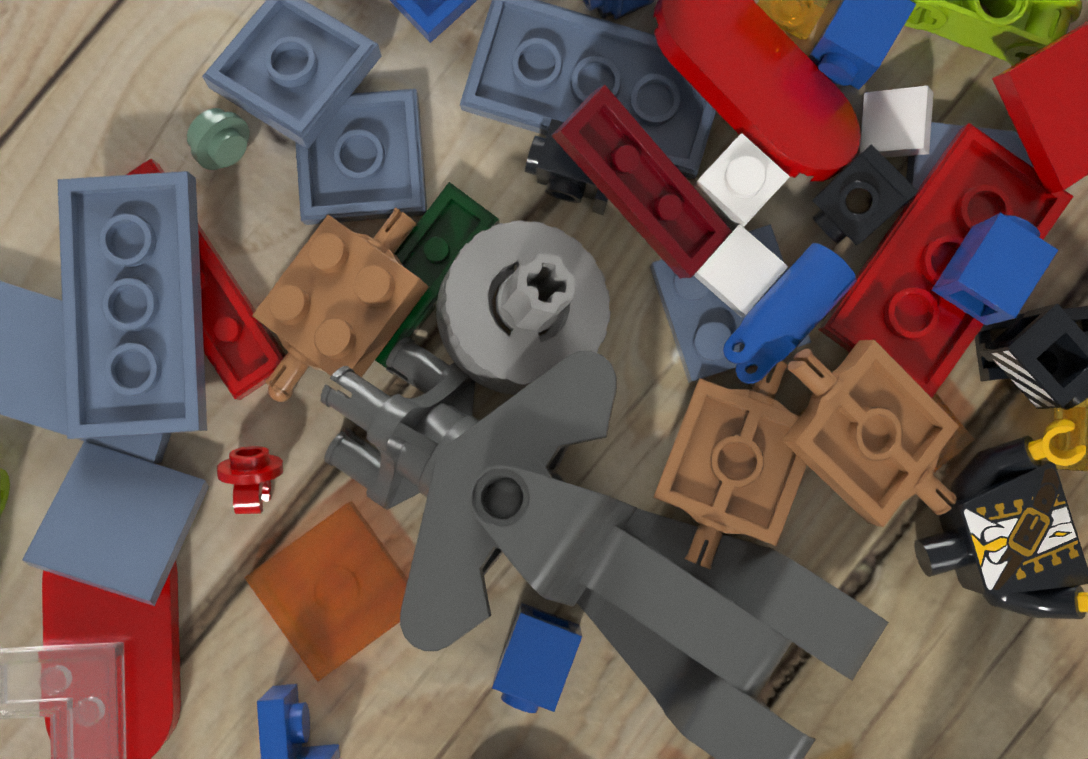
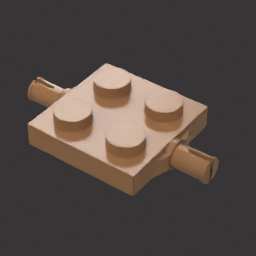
M394 208L392 214L374 238L366 234L355 233L330 215L326 216L252 315L277 334L283 347L288 351L271 376L265 380L267 385L288 398L289 393L309 367L326 372L330 376L343 366L350 367L360 377L365 374L429 288L419 277L404 268L399 258L394 254L412 228L417 225L415 221L399 209Z
M859 340L841 365L833 372H830L808 348L801 350L793 357L796 361L788 363V370L813 393L808 407L782 441L868 524L883 528L902 502L915 494L936 515L944 514L952 508L947 503L955 504L957 497L933 474V470L936 467L940 451L959 426L875 340Z
M780 361L775 365L768 383L766 382L767 374L759 382L753 383L750 390L727 389L700 378L698 380L653 496L654 499L684 510L692 519L699 523L688 554L684 558L696 564L704 541L707 540L708 543L699 565L711 569L723 533L745 534L773 546L778 544L807 466L782 441L800 417L791 413L779 401L774 400L788 366L785 362Z

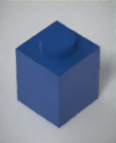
M842 0L808 57L833 83L842 86L851 85L859 90L880 67L916 3L910 0Z
M999 213L972 226L932 288V291L984 325L1014 319L1055 257L1058 249L1039 238V230L1030 222L1016 216H1005Z
M521 603L494 675L492 689L503 692L501 700L513 708L528 713H537L539 707L555 712L582 639L580 625Z

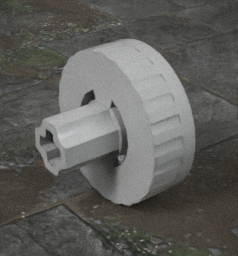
M519 220L505 224L500 223L475 235L459 251L439 289L436 305L437 325L444 347L455 364L464 373L486 388L500 393L515 395L567 356L578 351L598 352L600 344L604 342L607 334V325L610 322L609 290L606 288L604 275L598 268L596 260L575 238L568 236L564 231L556 227H550L540 222H524ZM498 287L495 298L496 311L501 321L511 330L510 334L498 325L493 314L492 299ZM546 331L545 334L539 336V333Z

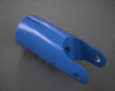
M812 243L751 309L739 328L728 338L724 344V356L729 362L737 364L736 374L742 382L753 384L762 380L777 363L784 360L857 282L853 270L839 255L821 244ZM737 344H745L742 351H734V347ZM748 367H758L756 372L752 374L747 373Z

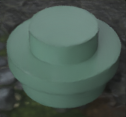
M212 108L202 112L193 120L187 132V142L191 147V154L196 162L205 169L217 170L231 166L242 158L247 148L250 131L248 124L238 114L225 112L220 108Z

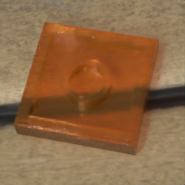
M352 501L343 505L244 577L317 682L400 622V612L408 581Z

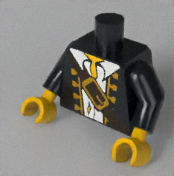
M1066 419L1055 420L1045 428L1043 438L1034 440L1030 436H1025L982 450L973 457L952 482L951 492L957 497L955 504L947 503L952 508L948 512L938 515L943 532L915 540V554L925 575L931 577L955 570L958 581L963 588L982 594L992 606L1029 617L1053 619H1083L1086 612H1088V592H1084L1080 585L1088 584V566L1056 465L1068 466L1079 462L1086 453V445L1076 446L1071 450L1063 451L1055 448L1051 443L1052 437L1056 434L1066 433L1075 429L1074 422ZM1047 458L1049 461H1042V459Z

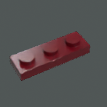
M606 85L594 90L551 135L680 279L692 278L732 233L729 227Z

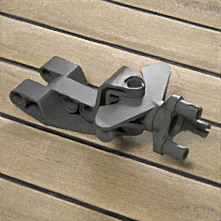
M408 336L399 341L391 351L386 361L388 366L386 371L397 375L423 392V395L416 398H405L400 394H396L390 397L357 375L348 366H343L332 374L330 379L351 392L352 397L350 398L342 391H336L325 384L321 393V402L327 407H332L366 430L367 440L378 449L358 437L351 429L346 428L345 432L341 431L330 443L325 453V462L331 466L334 465L367 488V497L386 510L419 493L427 497L400 612V627L404 637L413 647L422 651H439L451 646L491 616L484 575L504 553L522 577L543 598L572 607L577 603L650 691L665 715L679 732L715 759H804L816 739L799 731L771 711L765 705L764 700L759 697L762 689L792 642L853 681L889 623L830 583L772 548L723 534L711 569L699 565L708 543L707 540L704 541L696 564L684 558L688 554L697 526L644 511L613 497L564 482L563 478L557 473V470L568 447L606 438L617 393V376L612 364L601 354L593 351H578L567 356L482 420L472 416L476 382L464 373L455 362L450 365L416 344L415 340Z

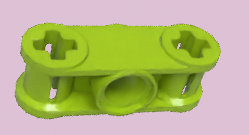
M910 0L916 3V6L904 25L913 29L931 32L957 42L963 47L973 48L1007 61L1013 66L1067 34L1070 23L1075 22L1080 17L1083 7L1081 0ZM980 3L989 9L991 16L984 12Z

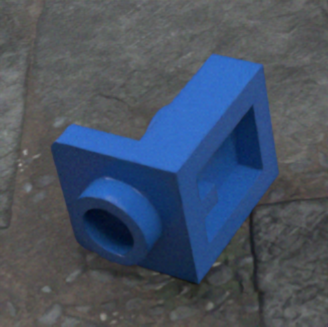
M298 684L272 686L257 701L261 759H340L339 744L302 747V743H307L310 736V713L306 702L299 703Z

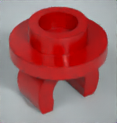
M247 446L234 449L229 453V459L217 465L218 479L227 484H234L233 507L235 514H261L263 512L262 501L271 500V480L279 477L284 471L283 460L278 456L269 455V450L261 446Z

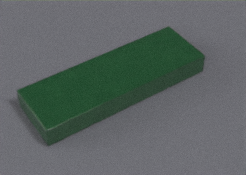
M450 182L394 253L399 258L403 267L419 277L429 288L375 359L385 368L388 367L386 361L397 343L407 336L413 338L436 308L441 283L459 251L481 231H486L492 226L500 224L499 218Z

